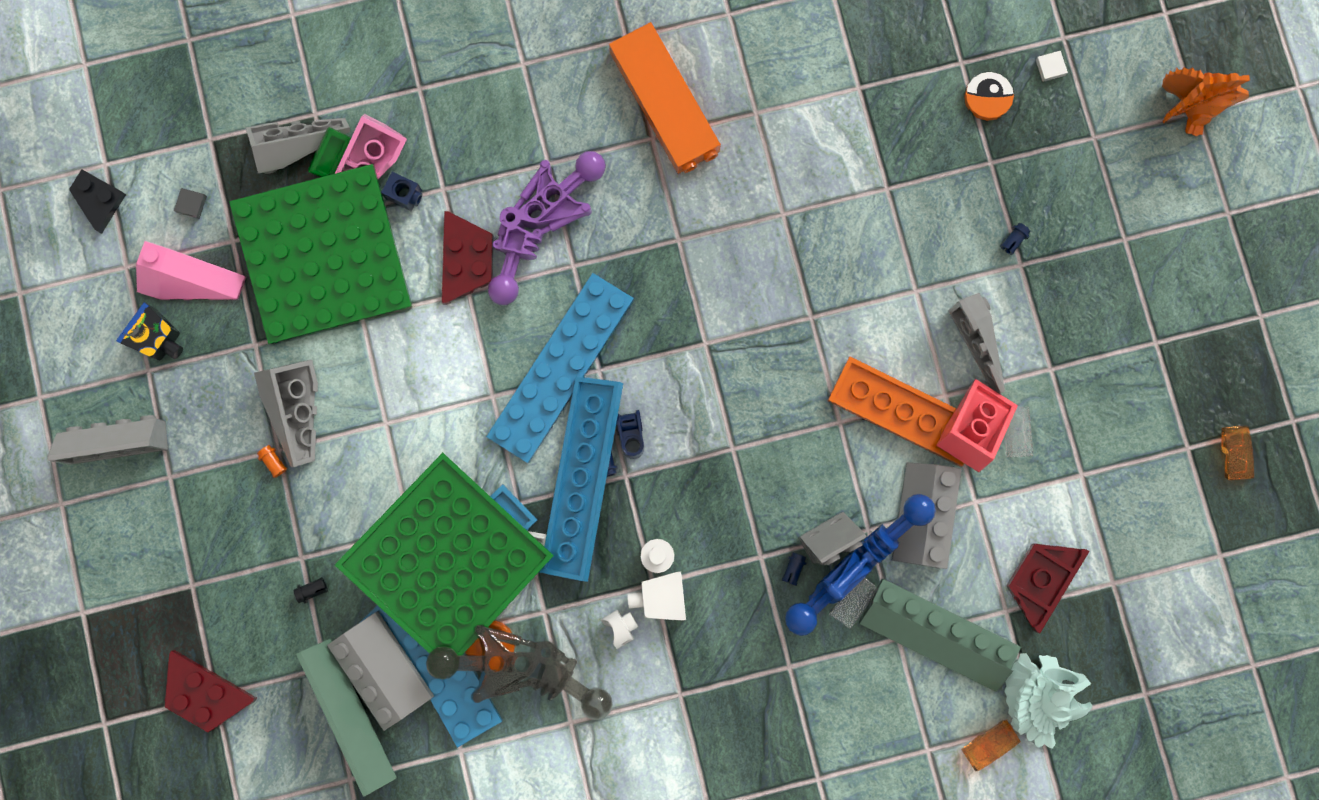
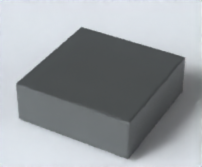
M181 188L174 211L200 219L207 196Z

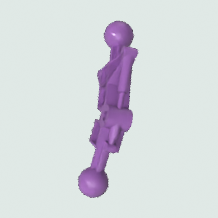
M586 151L580 154L576 160V170L559 185L552 178L549 161L542 160L540 168L519 195L521 198L516 205L502 210L500 213L501 224L498 231L499 238L493 242V247L497 251L505 253L506 257L501 274L494 277L488 285V294L494 303L508 305L515 301L518 296L519 287L514 278L520 259L535 260L537 258L533 252L539 251V247L535 244L541 243L543 234L551 230L554 232L579 218L591 215L592 210L588 203L577 202L569 195L584 181L594 182L602 177L606 164L600 154L595 151ZM537 189L536 195L531 200H529L534 191ZM552 195H560L556 202H549V198ZM536 210L542 211L539 217H530L532 212ZM528 227L535 230L533 231V233L525 230L524 228Z

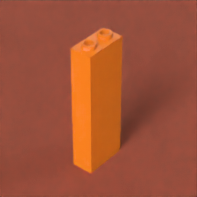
M652 22L609 43V52L677 174L683 171L688 173L694 170L698 163L704 160L709 162L715 159L720 152L721 144Z

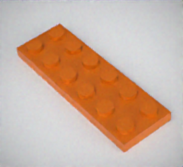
M849 356L827 400L828 402L959 467H963L964 463L936 446L956 408Z

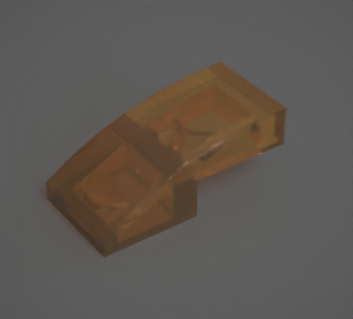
M1247 425L1222 427L1221 451L1226 454L1225 478L1228 480L1254 478V458L1249 427Z
M1002 720L984 735H978L961 750L974 770L979 771L1003 756L1021 741L1009 722Z

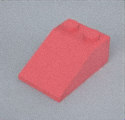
M975 379L946 425L936 446L977 472H980L994 460L1018 405Z

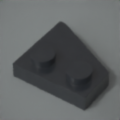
M81 169L69 188V191L93 228L101 234L126 196L124 192Z

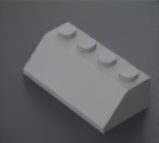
M155 415L142 416L140 421L131 422V419L116 420L115 425L107 426V423L91 424L89 429H82L80 426L68 427L66 432L56 433L48 453V461L72 465L168 450L166 423L163 420L156 419Z
M906 463L898 518L903 514L905 501L916 494L926 495L932 499L935 504L936 513L934 519L925 526L913 525L897 539L900 543L898 548L893 551L892 561L938 569L948 568L962 469L935 464Z
M378 611L327 645L383 731L434 697Z

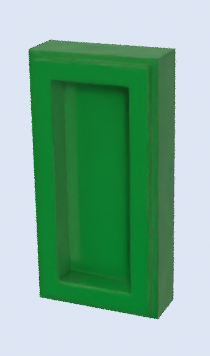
M328 127L308 171L319 177L335 174L351 137Z

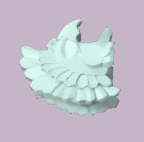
M1020 653L1019 659L1012 666L1011 670L1013 672L1005 681L1006 687L1004 688L1007 696L1006 703L1009 706L1008 713L1012 717L1011 725L1020 735L1025 733L1028 741H1033L1037 747L1040 748L1045 744L1047 747L1053 748L1056 744L1054 739L1055 727L1059 729L1065 728L1069 721L1082 718L1091 710L1092 704L1090 702L1081 704L1074 698V695L1084 690L1091 683L1084 674L1059 667L1056 657L1039 655L1041 665L1039 669L1036 664L1031 662L1027 653ZM1069 680L1075 684H1062V681Z

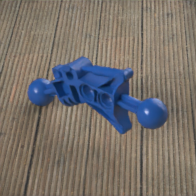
M922 494L909 497L904 503L903 514L887 528L883 524L880 525L867 538L861 541L863 543L862 546L849 552L817 584L815 592L809 596V601L806 604L796 603L788 609L785 616L788 629L800 636L813 632L817 625V614L829 603L834 604L841 601L872 571V568L878 562L883 561L897 549L900 543L897 540L913 525L925 526L934 519L936 508L932 499Z

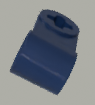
M636 410L635 413L625 415L618 413L616 424L623 453L627 458L637 459L644 452L640 411ZM630 441H636L640 444V448L637 452L631 453L626 449V445Z

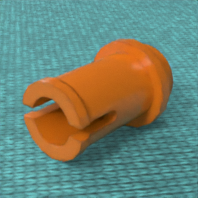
M268 445L258 451V460L263 461L273 478L283 474L287 468L276 455V449Z

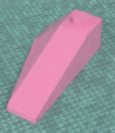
M364 114L360 118L335 174L373 164L379 179L397 161L407 138L386 124Z
M147 241L144 242L136 263L137 292L159 300H238L246 280L244 275Z

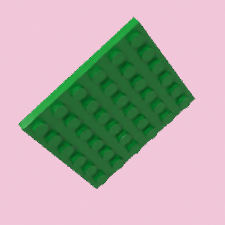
M373 164L229 201L268 344L413 307Z
M442 452L342 556L335 566L443 667L449 670L554 555Z

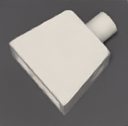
M681 571L642 581V592L628 593L629 609L644 607L645 618L686 620Z

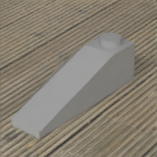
M346 119L315 120L312 122V125H306L300 121H292L290 126L279 127L278 122L246 127L258 173H274L278 169H283L316 151L328 127L343 134L349 133L350 127Z
M980 293L958 301L948 312L989 387L1000 394L1005 391L992 316L989 311L991 308L985 297L982 298Z
M312 360L254 372L260 398L290 466L296 467L315 461L316 431L313 427L314 415H317V406H314L315 392H318V382Z

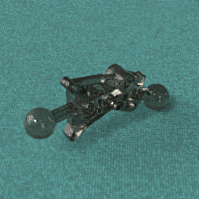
M476 625L473 631L480 640L482 655H457L452 648L441 646L432 650L427 657V670L435 679H449L457 671H481L479 685L471 694V700L475 703L520 691V688L530 686L533 687L534 691L541 687V696L549 692V701L558 696L562 690L566 691L581 702L583 713L592 720L605 718L612 709V698L605 689L600 687L589 689L571 677L577 664L576 659L567 658L565 653L556 648L555 644L550 641L541 640L533 642L522 639L519 635L483 625ZM499 641L516 646L521 644L531 647L530 652H510ZM543 648H545L546 650L545 656L541 655V650ZM494 656H497L501 662L499 669L496 671H492L489 667V661ZM522 656L526 660V666L522 671H518L515 668V661L518 657ZM541 664L536 678L531 677L527 681L519 682L529 677L537 665Z

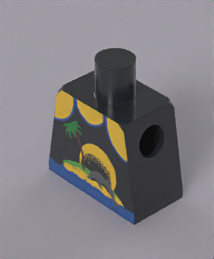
M146 303L141 305L116 340L120 344L159 361L163 359L165 354L173 359H177L183 352V347L175 342L180 332L157 309Z

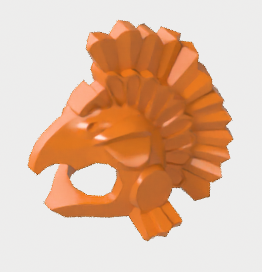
M1176 67L1175 72L1170 71L1169 74L1165 75L1162 87L1167 92L1176 95L1181 101L1166 114L1163 124L1172 116L1186 113L1188 117L1185 129L1186 134H1192L1193 136L1203 135L1204 125L1210 123L1212 118L1216 117L1226 108L1249 98V91L1242 88L1241 84L1250 81V76H1239L1237 73L1227 75L1209 72L1203 74L1201 70L1195 71L1193 67L1190 69L1183 67L1182 70Z

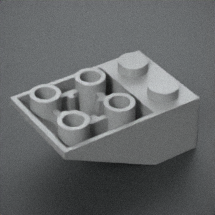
M841 512L801 535L798 539L813 564L829 565L841 558L840 552H851L862 546L861 540L867 536L844 512Z

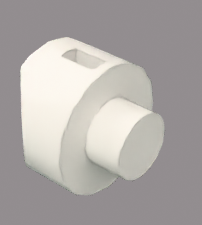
M650 540L641 550L642 564L651 572L661 573L666 571L674 562L673 548L664 540Z
M616 610L600 619L604 625L613 628V645L616 649L634 640L631 631L638 628V624L631 612L621 616L619 611Z

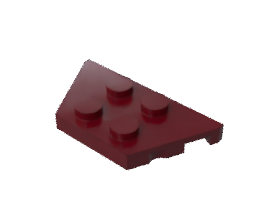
M444 211L442 304L448 305L451 303L450 301L463 295L471 294L474 290L483 288L491 282L493 277V234L449 211Z
M1031 544L1006 585L1036 633H1041L1090 552L1087 549Z
M175 650L170 652L165 708L204 731L211 732L256 701L257 697Z

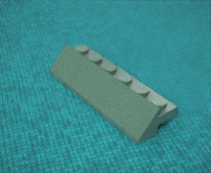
M881 579L872 600L869 601L859 622L860 625L995 692L998 691L1013 672L1011 670L1021 649L1020 646L885 579Z
M330 638L296 655L364 797L397 777L352 682L327 646L332 642Z

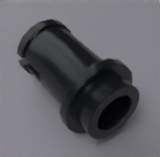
M323 577L306 585H297L293 592L297 602L305 604L308 602L307 600L327 593L328 588Z

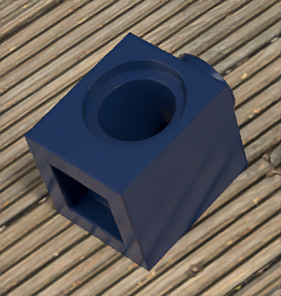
M393 171L381 191L386 200L409 211H412L414 206L419 205L423 196L421 193L422 189L418 183ZM402 189H409L408 195L399 197V192Z

